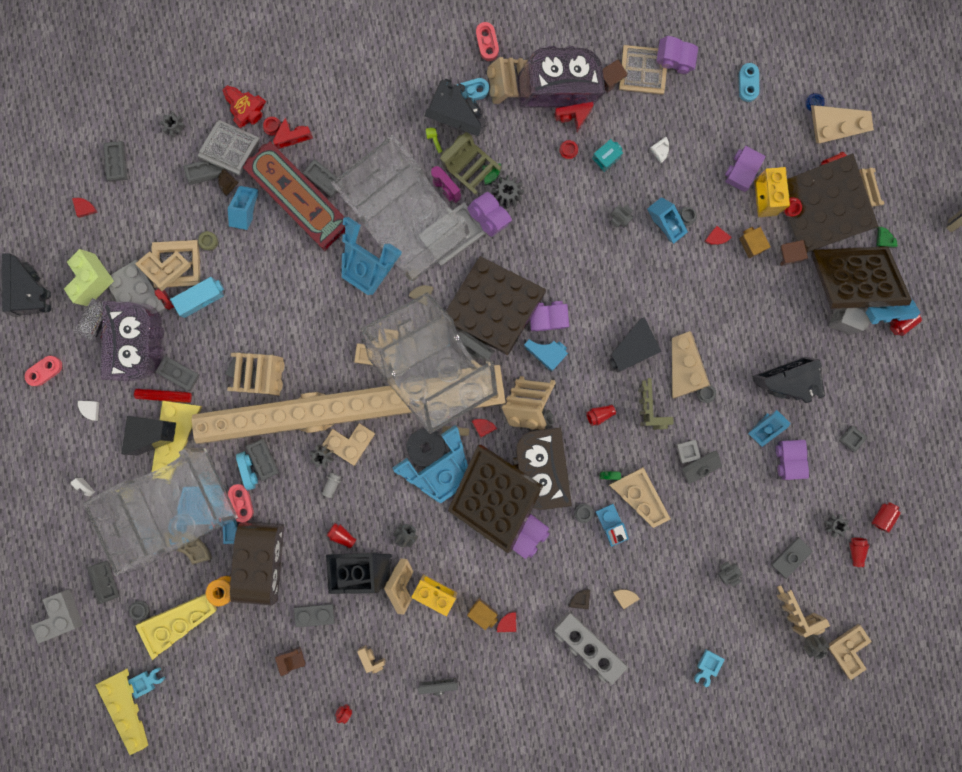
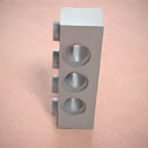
M570 611L553 627L556 632L554 636L562 643L566 641L570 645L568 649L575 656L580 654L584 658L582 662L590 670L592 668L599 672L597 676L604 683L608 681L613 685L628 668L615 653ZM572 631L580 633L576 640L569 638ZM588 644L594 646L591 653L584 652V647ZM601 658L608 659V663L605 666H599L598 662Z

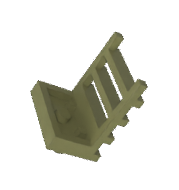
M468 132L459 135L450 148L445 149L440 157L444 169L450 172L454 178L459 180L474 195L478 193L474 188L494 168L498 171L502 169L500 165L474 144L472 135ZM480 154L482 157L461 177L459 173ZM486 161L490 163L470 184L466 182Z
M647 378V386L646 380L642 381V387L638 388V392H642L643 399L639 400V404H643V411H639V413L644 416V422L640 423V427L653 426V430L668 429V425H674L673 417L653 416L652 378Z

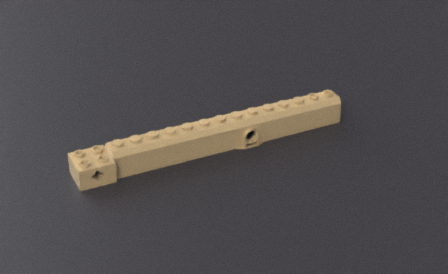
M500 365L462 370V375L330 395L319 392L301 394V397L296 400L194 414L191 420L196 444H204L293 430H301L306 433L327 430L334 424L467 405V410L505 404Z

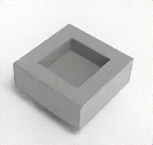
M696 440L676 445L681 463L701 458Z

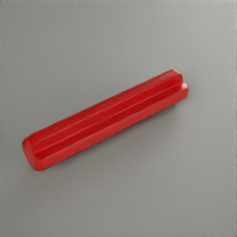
M135 389L134 398L190 403L192 393Z

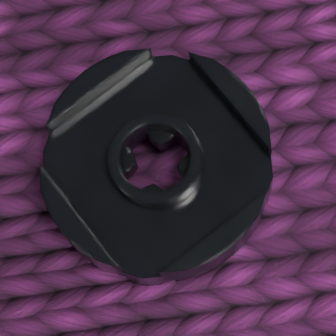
M419 429L412 433L407 441L408 455L419 466L427 467L444 455V440L433 429ZM429 442L431 451L422 452L421 444Z

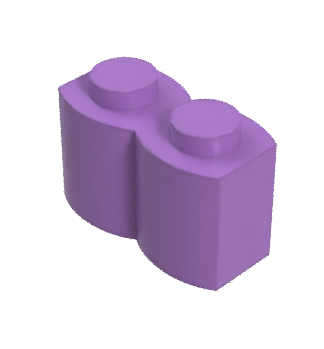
M666 36L659 41L656 62L661 64L663 68H673L680 74H688L690 71L695 70L698 47L692 43L683 42L676 37Z
M746 145L742 150L738 149L733 158L736 160L734 166L730 165L725 173V176H727L725 182L746 192L766 156Z
M489 192L473 200L467 208L471 217L479 222L483 231L491 237L506 228L512 221L508 212L499 206L496 198Z
M563 301L551 302V306H544V303H539L530 318L531 332L569 328L567 304H563Z
M806 441L778 442L776 455L780 458V465L777 466V471L781 479H808L809 467Z
M530 513L513 550L524 559L528 556L532 558L538 550L536 545L540 541L544 542L550 533L547 532L549 527Z

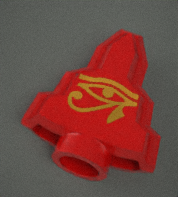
M228 85L222 90L226 101L231 105L230 112L234 115L233 121L239 128L246 126L249 122L254 125L262 118L263 113L261 110L266 101L259 95L253 96L249 92L242 93L237 88Z

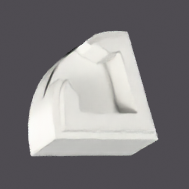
M667 137L650 147V150L660 164L666 159L669 152Z
M78 401V408L82 415L87 419L98 421L99 402Z
M75 478L71 482V485L76 490L81 488L85 496H91L95 493L83 478Z

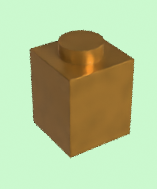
M751 227L743 231L744 235L739 238L748 258H752L771 247L761 227L757 229Z
M481 598L476 601L467 613V616L485 631L488 627L492 628L498 621L496 618L498 615L497 611Z

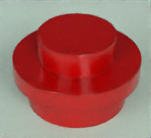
M268 117L263 122V130L266 134L275 136L281 126V122L276 117Z
M571 140L564 141L560 145V155L565 159L575 158L578 154L577 144Z
M791 197L789 198L790 206L783 210V212L787 216H797L802 210V204L798 198Z
M345 704L337 709L335 713L337 723L346 724L352 715L349 705Z

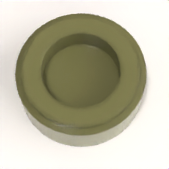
M205 231L198 237V244L202 249L212 251L218 245V238L214 233Z

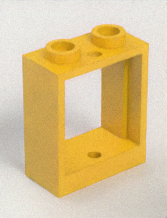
M786 167L765 169L754 180L758 217L777 216L790 206Z
M423 574L411 598L447 617L456 600L457 592Z

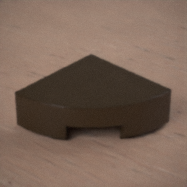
M223 169L219 175L218 184L221 192L227 197L239 182Z
M584 589L581 592L579 591V593L577 592L570 600L569 607L589 609L591 590Z

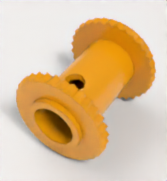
M221 576L208 584L205 592L206 598L213 606H224L231 602L230 576Z

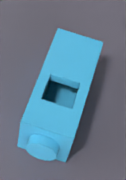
M209 277L170 300L179 316L186 318L224 297L222 292L224 287L219 280L216 281L214 278Z

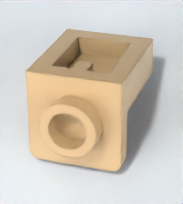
M365 645L357 651L366 673L372 671L374 674L383 669L386 663L385 658L373 662L375 656L371 648L368 649Z

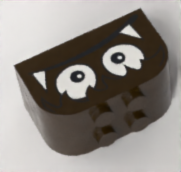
M561 427L524 434L516 444V457H513V466L543 485L533 508L547 510L572 506Z
M247 521L238 525L234 540L231 570V602L272 606L278 601L285 524Z

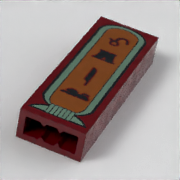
M271 141L263 144L254 157L251 156L245 161L244 170L309 234L324 252L345 233V225H343V218L345 217Z

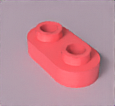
M482 22L476 28L480 55L486 61H493L499 54L495 29L492 24ZM487 32L489 35L483 36L482 33ZM490 49L493 53L487 54L486 51Z
M54 356L43 358L26 371L25 381L31 386L43 385L61 371V360ZM51 362V363H52V367L49 369V368H48V363ZM35 373L36 379L33 380L32 375Z
M242 484L233 485L228 491L233 517L238 522H247L254 514L249 491ZM238 490L242 491L241 497H238L236 495V492ZM242 509L247 510L246 516L241 514Z

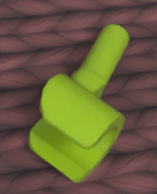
M433 127L426 128L427 139L433 138L438 153L443 152L438 142L436 129Z

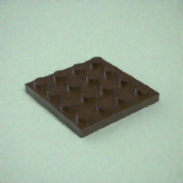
M853 153L787 179L789 198L796 197L802 204V210L797 216L788 217L796 240H804L807 253L879 227Z
M888 246L818 249L812 251L811 256L831 309L910 305L912 301L911 296Z
M479 256L441 320L460 331L464 330L481 342L509 355L544 297L546 289Z
M482 444L477 445L448 511L503 551L510 553L536 503L543 485Z

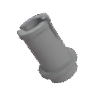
M330 472L329 476L327 475L326 477L328 479L322 495L333 498L338 483H341V476Z

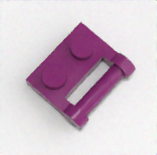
M439 166L433 167L431 175L434 186L441 187L445 198L449 202L452 200L456 204L461 200L460 189Z

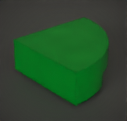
M488 165L482 166V171H483ZM494 168L484 178L485 186L493 183L498 178L500 171Z
M878 227L876 246L898 247L896 238H894L889 230L884 227Z
M603 471L599 473V479L621 480V473L619 471Z

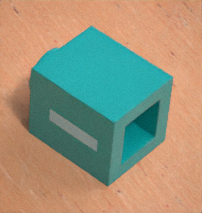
M610 139L593 154L592 159L605 172L622 157L623 149L618 142H613Z

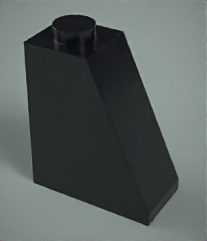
M645 317L641 318L610 354V360L608 361L613 371L616 370L619 373L662 352Z
M127 416L121 454L138 456L173 442L176 422Z

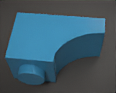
M244 186L238 187L228 206L229 227L248 230L253 220L258 189Z
M661 197L647 208L653 222L660 227L671 243L674 244L688 233L673 203Z
M529 339L523 346L551 372L568 354L566 352L567 348L559 341L558 343L553 341L551 344L540 345Z

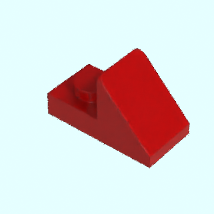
M593 102L556 108L554 113L555 121L566 123L574 118L576 131L578 132L592 112Z
M285 118L273 143L279 150L313 139V136L308 126H298L294 131H291L290 125Z

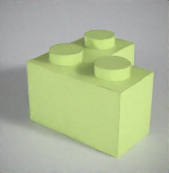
M79 249L67 261L76 277L64 290L75 304L89 307L114 282L94 253Z

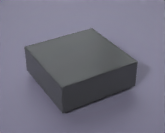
M852 425L846 430L839 441L852 452H856L867 437Z

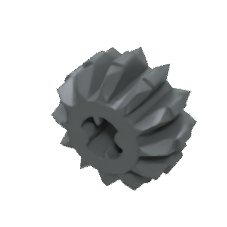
M507 175L505 181L500 177V183L494 182L493 186L496 189H492V194L496 195L497 201L500 200L499 206L506 203V208H509L510 203H512L515 207L517 206L516 200L522 201L520 195L524 194V190L520 189L522 182L516 183V177L511 181L510 176ZM505 189L511 190V194L505 193Z

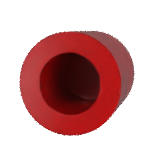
M920 314L915 319L899 321L895 318L890 322V330L895 335L904 336L921 323L922 318Z
M891 502L883 503L871 524L886 533H890L901 514L898 511L899 507Z

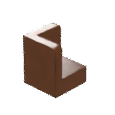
M617 59L600 70L597 78L608 93L614 89L616 83L626 78L628 73Z
M804 240L780 246L783 256L780 266L799 263L808 259Z
M301 647L280 653L275 657L280 676L287 675L291 670L306 665Z

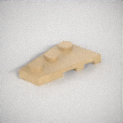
M811 105L816 143H823L873 130L871 111Z
M689 331L673 337V398L710 386L692 332Z
M644 467L622 477L621 480H616L609 484L653 528L671 520Z

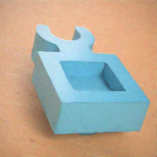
M705 649L697 665L702 670L695 675L694 681L698 683L699 679L704 677L705 682L703 685L707 688L711 682L710 675L717 676L725 659Z
M160 667L151 671L150 675L145 671L128 680L129 685L132 684L135 699L155 688L153 683L159 684L166 679L165 676L160 679L156 677V673L161 670Z

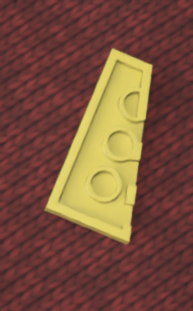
M162 402L160 420L176 422L173 442L155 449L151 477L169 480L173 478L183 449L186 447L188 437L193 429L192 415L200 413L202 406Z
M205 593L137 623L136 628L153 660L191 629L216 612L217 608L209 603Z
M125 669L95 686L129 755L146 748L148 742L143 723L138 720V705L134 704L132 693H134L132 684L129 685L127 676H129L128 669Z

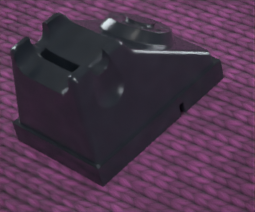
M441 80L429 108L426 109L425 117L457 129L461 128L460 130L479 137L486 128V121L483 118L481 108L472 97L467 95L463 84L459 83L458 86L454 85L453 87L451 84L452 80Z
M2 253V312L13 317L50 312L51 305H47L46 300L51 298V292L46 290L39 282L41 278L37 271L28 262H24L10 253Z
M803 357L752 376L754 383L758 387L767 389L768 394L781 399L789 400L793 397L795 400L809 403L812 402L813 395H817L818 399L825 396L820 359Z
M377 552L327 554L328 594L379 593L381 589L385 588L387 581L391 577L389 561L392 554Z

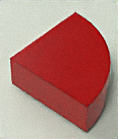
M72 198L77 217L80 218L98 213L95 206L83 198Z
M716 226L704 242L709 245H720L726 243L732 237Z
M157 289L154 291L157 298L163 301L166 309L174 308L165 290Z
M486 419L472 420L480 438L497 429L492 422Z
M516 611L509 612L502 617L498 623L497 632H516Z

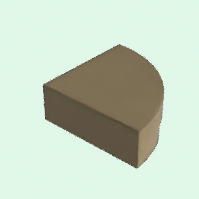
M427 285L416 287L408 296L426 305L434 287Z
M443 426L442 433H444L451 427ZM457 427L460 436L469 435L468 428Z

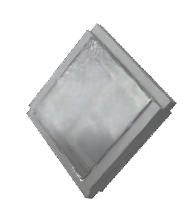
M219 120L201 147L198 158L239 176L244 170L245 161L252 156L258 146L260 138Z

